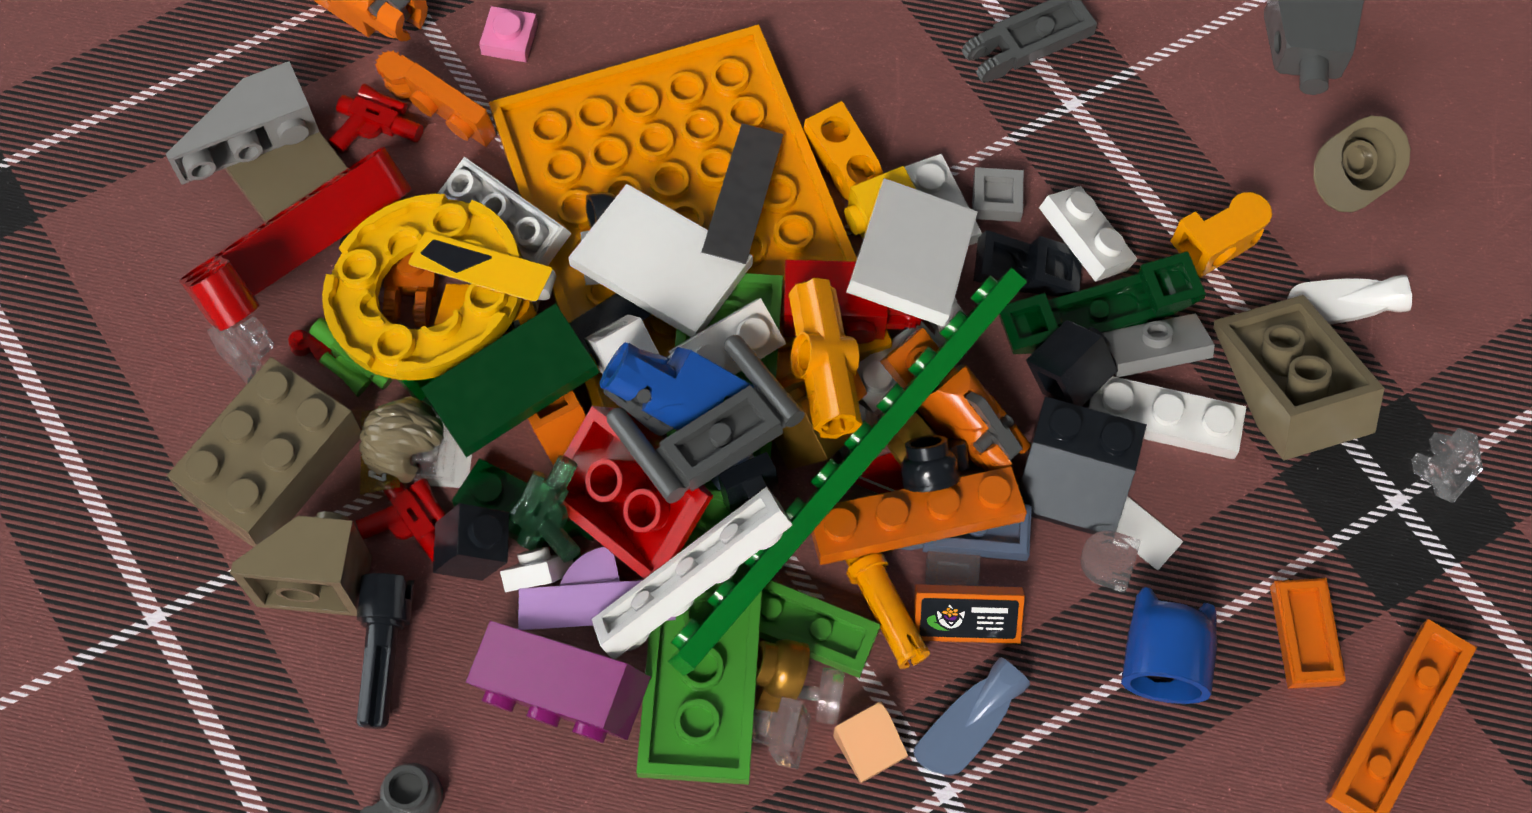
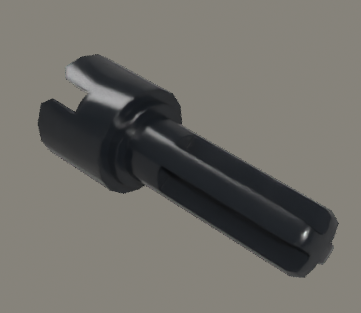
M370 573L361 576L357 620L362 622L361 626L366 627L356 722L358 726L367 729H382L389 723L398 632L403 630L404 626L410 624L415 580L406 582L402 575Z

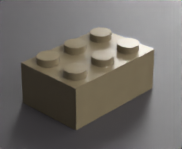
M270 357L166 476L184 499L249 545L255 547L295 517L359 441L361 430L351 410Z

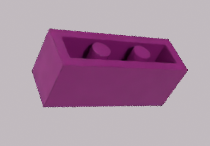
M490 620L465 683L485 692L482 698L484 703L508 712H513L516 703L529 707L526 717L556 728L561 719L575 723L572 730L573 733L604 744L607 734L628 740L651 677L627 663Z

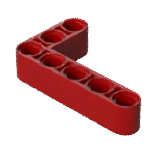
M381 147L198 265L179 281L210 324L219 331L228 329L246 318L260 306L254 297L256 294L353 231L373 213L401 199L412 190V187L386 148Z

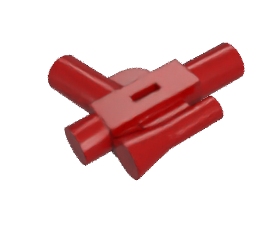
M364 83L361 85L355 98L343 94L338 99L336 111L349 116V118L332 135L328 142L336 151L343 153L358 136L372 139L379 136L380 133L391 137L395 134L410 141L418 142L424 128L422 124L399 115V113L402 115L406 113L407 103L383 95Z
M427 478L416 481L409 490L399 479L394 480L383 489L392 506L355 520L363 540L386 530H390L400 540H406L414 536L433 563L435 527L433 523L440 520L446 513L435 499Z

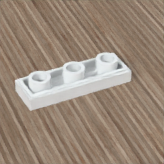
M465 157L437 193L445 194L447 199L467 203L474 200L491 209L507 225L518 244L522 258L528 261L548 266L571 235V232Z

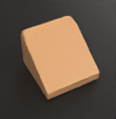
M882 701L834 728L833 737L860 783L908 757L907 751Z

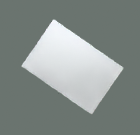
M884 178L846 292L945 327L951 313L978 211Z
M626 184L568 258L570 266L686 335L693 337L707 327L753 265V256L749 254L746 264L701 253L708 232L707 229Z

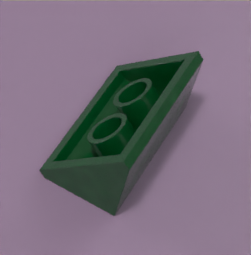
M554 304L426 384L421 389L467 458L591 379L600 371L557 304Z

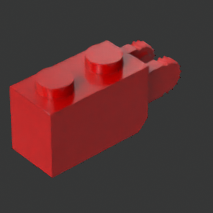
M785 260L783 337L796 338L789 293L795 284L805 283L812 278L830 280V286L836 289L845 336L854 337L857 344L869 343L875 339L884 340L886 329H904L905 327H908L909 330L910 328L916 329V326H920L924 320L847 293L846 291L856 261Z

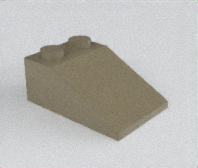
M1304 295L1214 320L1213 328L1256 425L1283 461L1376 432L1385 388Z

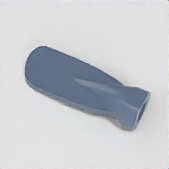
M999 657L992 665L988 677L972 686L960 696L919 740L913 752L917 762L925 769L937 774L947 776L959 774L968 766L994 734L1006 715L1011 700L1022 694L1030 686V681L1009 661Z

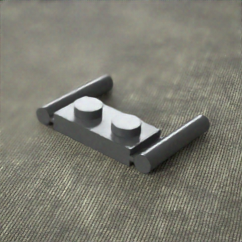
M739 335L728 337L724 343V350L755 387L752 388L749 385L659 442L660 447L656 450L623 408H614L607 415L609 426L668 503L677 502L684 496L686 490L694 491L783 434V428L787 426L793 427L804 418V411Z

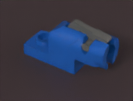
M626 342L615 352L600 380V387L604 389L603 392L607 397L657 436H662L672 429L680 430L721 404L725 398L727 400L751 385L692 350L677 347L669 361L668 357L641 350Z

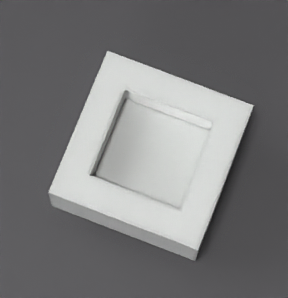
M542 547L518 554V564L500 571L504 590L509 592L519 590L520 588L550 584L562 579L566 571L573 564L571 551L551 555L549 547Z

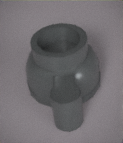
M404 763L393 768L385 776L380 787V801L373 806L364 807L360 813H438L443 803V787L438 776L428 767L418 763Z

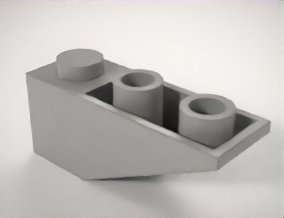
M290 61L243 78L166 153L168 161L181 185L193 180L206 179L216 171L240 162L255 160L263 153L284 145L297 144L306 137L319 132Z

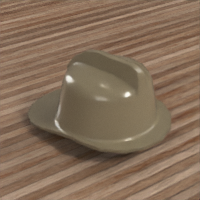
M1371 115L1355 121L1328 139L1318 151L1314 161L1313 175L1317 192L1326 205L1338 212L1352 213L1366 207L1382 194L1392 189L1403 179L1410 163L1411 149L1407 135L1399 124L1385 116Z

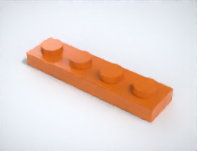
M1010 466L963 476L960 482L942 490L912 492L901 489L839 502L813 530L811 535L819 564L824 565L1024 522L1027 511L1012 467Z
M1427 619L1420 626L1325 802L1343 813H1390L1477 647L1430 619Z

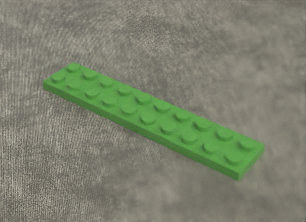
M746 273L705 329L750 302L761 298L780 331L783 275ZM676 329L675 347L691 337ZM778 349L760 359L775 378L777 377ZM742 371L735 374L737 377L753 385ZM672 429L667 432V437L675 433L676 430ZM772 441L753 452L754 457L767 452L771 458ZM711 480L704 485L711 492L713 498L682 550L730 515L723 502L721 490H718ZM743 562L731 578L737 582L749 566ZM721 583L714 584L698 596L687 611L676 616V620L665 621L650 633L645 674L650 676L651 679L642 704L636 770L638 778L749 785L762 591L697 667L685 676L667 662L678 650L671 641L692 617L701 623L714 607L707 602V599Z

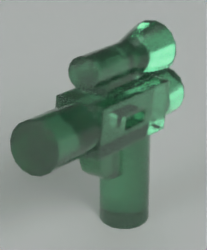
M562 455L558 456L547 480H544L546 476L543 473L533 471L520 499L509 511V520L522 528L516 539L520 546L529 550H535L541 537H543L564 563L573 560L581 550L563 529L568 519V511L563 504L569 492L566 488L578 466L571 458Z

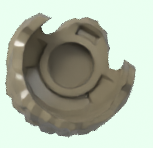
M411 396L383 404L369 413L359 435L361 439L359 444V451L362 453L361 457L368 468L376 474L387 473L397 477L400 482H411L417 473L418 467L411 465L410 457L420 452L432 451L436 446L441 445L444 439L443 423L436 417L434 410L428 404Z

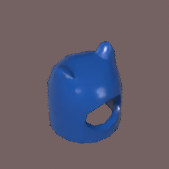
M1143 587L1136 595L1132 621L1127 636L1121 684L1124 688L1138 696L1165 703L1193 704L1208 700L1212 693L1218 643L1216 634L1217 614L1214 605L1203 603L1199 609H1195L1183 603L1160 601L1151 588ZM1146 676L1168 677L1174 680L1171 682H1154Z

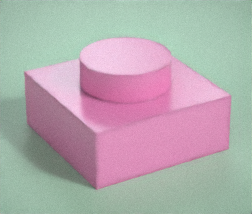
M491 6L479 43L481 55L527 63L538 26L536 14Z

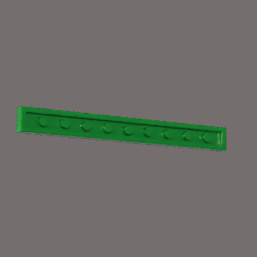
M1011 268L998 281L990 275L970 297L977 304L967 316L963 312L958 311L940 331L939 334L946 341L936 352L928 346L908 368L914 377L907 386L903 388L896 383L879 401L876 407L883 412L872 426L864 420L858 430L846 439L843 444L850 451L838 464L831 458L812 478L810 482L817 487L816 491L806 502L797 497L785 509V513L793 525L783 532L777 543L770 548L759 550L744 562L749 568L737 582L730 577L718 586L707 599V602L714 608L701 623L692 617L673 638L671 643L678 650L667 661L683 676L697 667L1026 284L1027 281Z

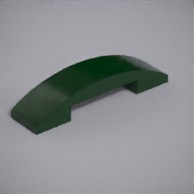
M1187 251L1140 265L1139 274L1051 300H1048L1046 294L1043 293L1009 303L1001 311L999 318L1012 353L1032 354L1066 320L1086 329L1093 327L1104 333L1161 320L1205 298L1206 293Z

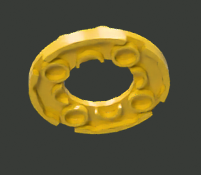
M426 194L406 198L373 213L344 239L338 248L342 254L335 264L332 274H326L322 302L329 330L342 349L355 363L374 374L391 379L424 380L436 378L504 335L518 312L522 298L479 285L471 284L465 294L466 301L459 310L453 311V316L443 323L429 328L423 326L421 329H408L404 325L388 322L381 313L378 299L382 280L391 267L406 255L415 251L425 232H431L523 259L518 244L507 225L496 213L483 204L474 200L467 203L447 199L445 194Z

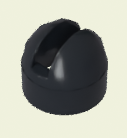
M610 192L586 195V213L590 228L593 227L616 198V195Z

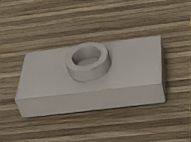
M1196 313L1102 333L1111 345L1109 352L1118 370L1115 373L1117 378L1210 359L1214 355L1215 344Z

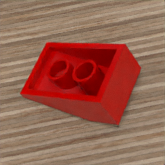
M591 406L541 495L645 579L681 552L713 495L703 484L694 491L686 490L684 496L677 502L668 503L607 423V415L614 408ZM628 413L654 449L659 448V442L664 440V438L653 434Z

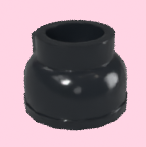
M940 435L921 436L905 443L906 456L901 464L902 486L904 489L912 492H931L949 488L960 482V472L970 467L966 441L955 439L947 442V438Z

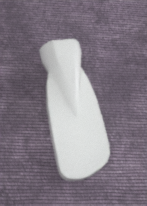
M1397 275L1383 281L1346 278L1304 282L1292 288L1287 298L1290 299L1304 295L1329 324L1355 321L1375 316L1384 311L1408 312L1412 307V292L1407 275Z

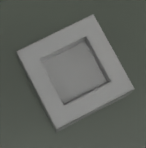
M975 167L972 209L978 211L976 219L1021 222L1023 214L1024 170Z

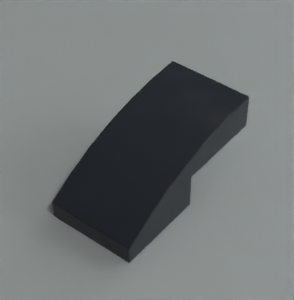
M988 230L978 237L973 281L983 283L990 275L998 281L1013 268L1027 281L1019 292L1064 296L1080 291L1082 264L1067 244L1039 236L1029 244Z

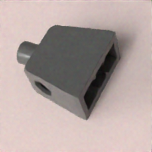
M1268 0L1264 9V20L1274 69L1280 74L1298 75L1300 91L1305 94L1317 95L1327 91L1329 79L1342 77L1353 56L1364 0Z

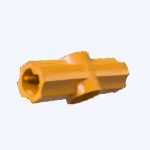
M812 278L805 283L795 284L789 293L796 338L791 349V369L797 379H804L813 430L818 431L821 438L837 439L842 435L855 433L863 424L854 383V377L859 366V347L854 337L845 336L836 289L830 286V280Z

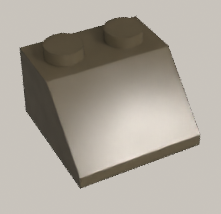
M323 511L318 512L316 517H295L232 562L230 574L256 607L357 616L361 576L370 573L372 555L353 520H349L347 516L340 513Z

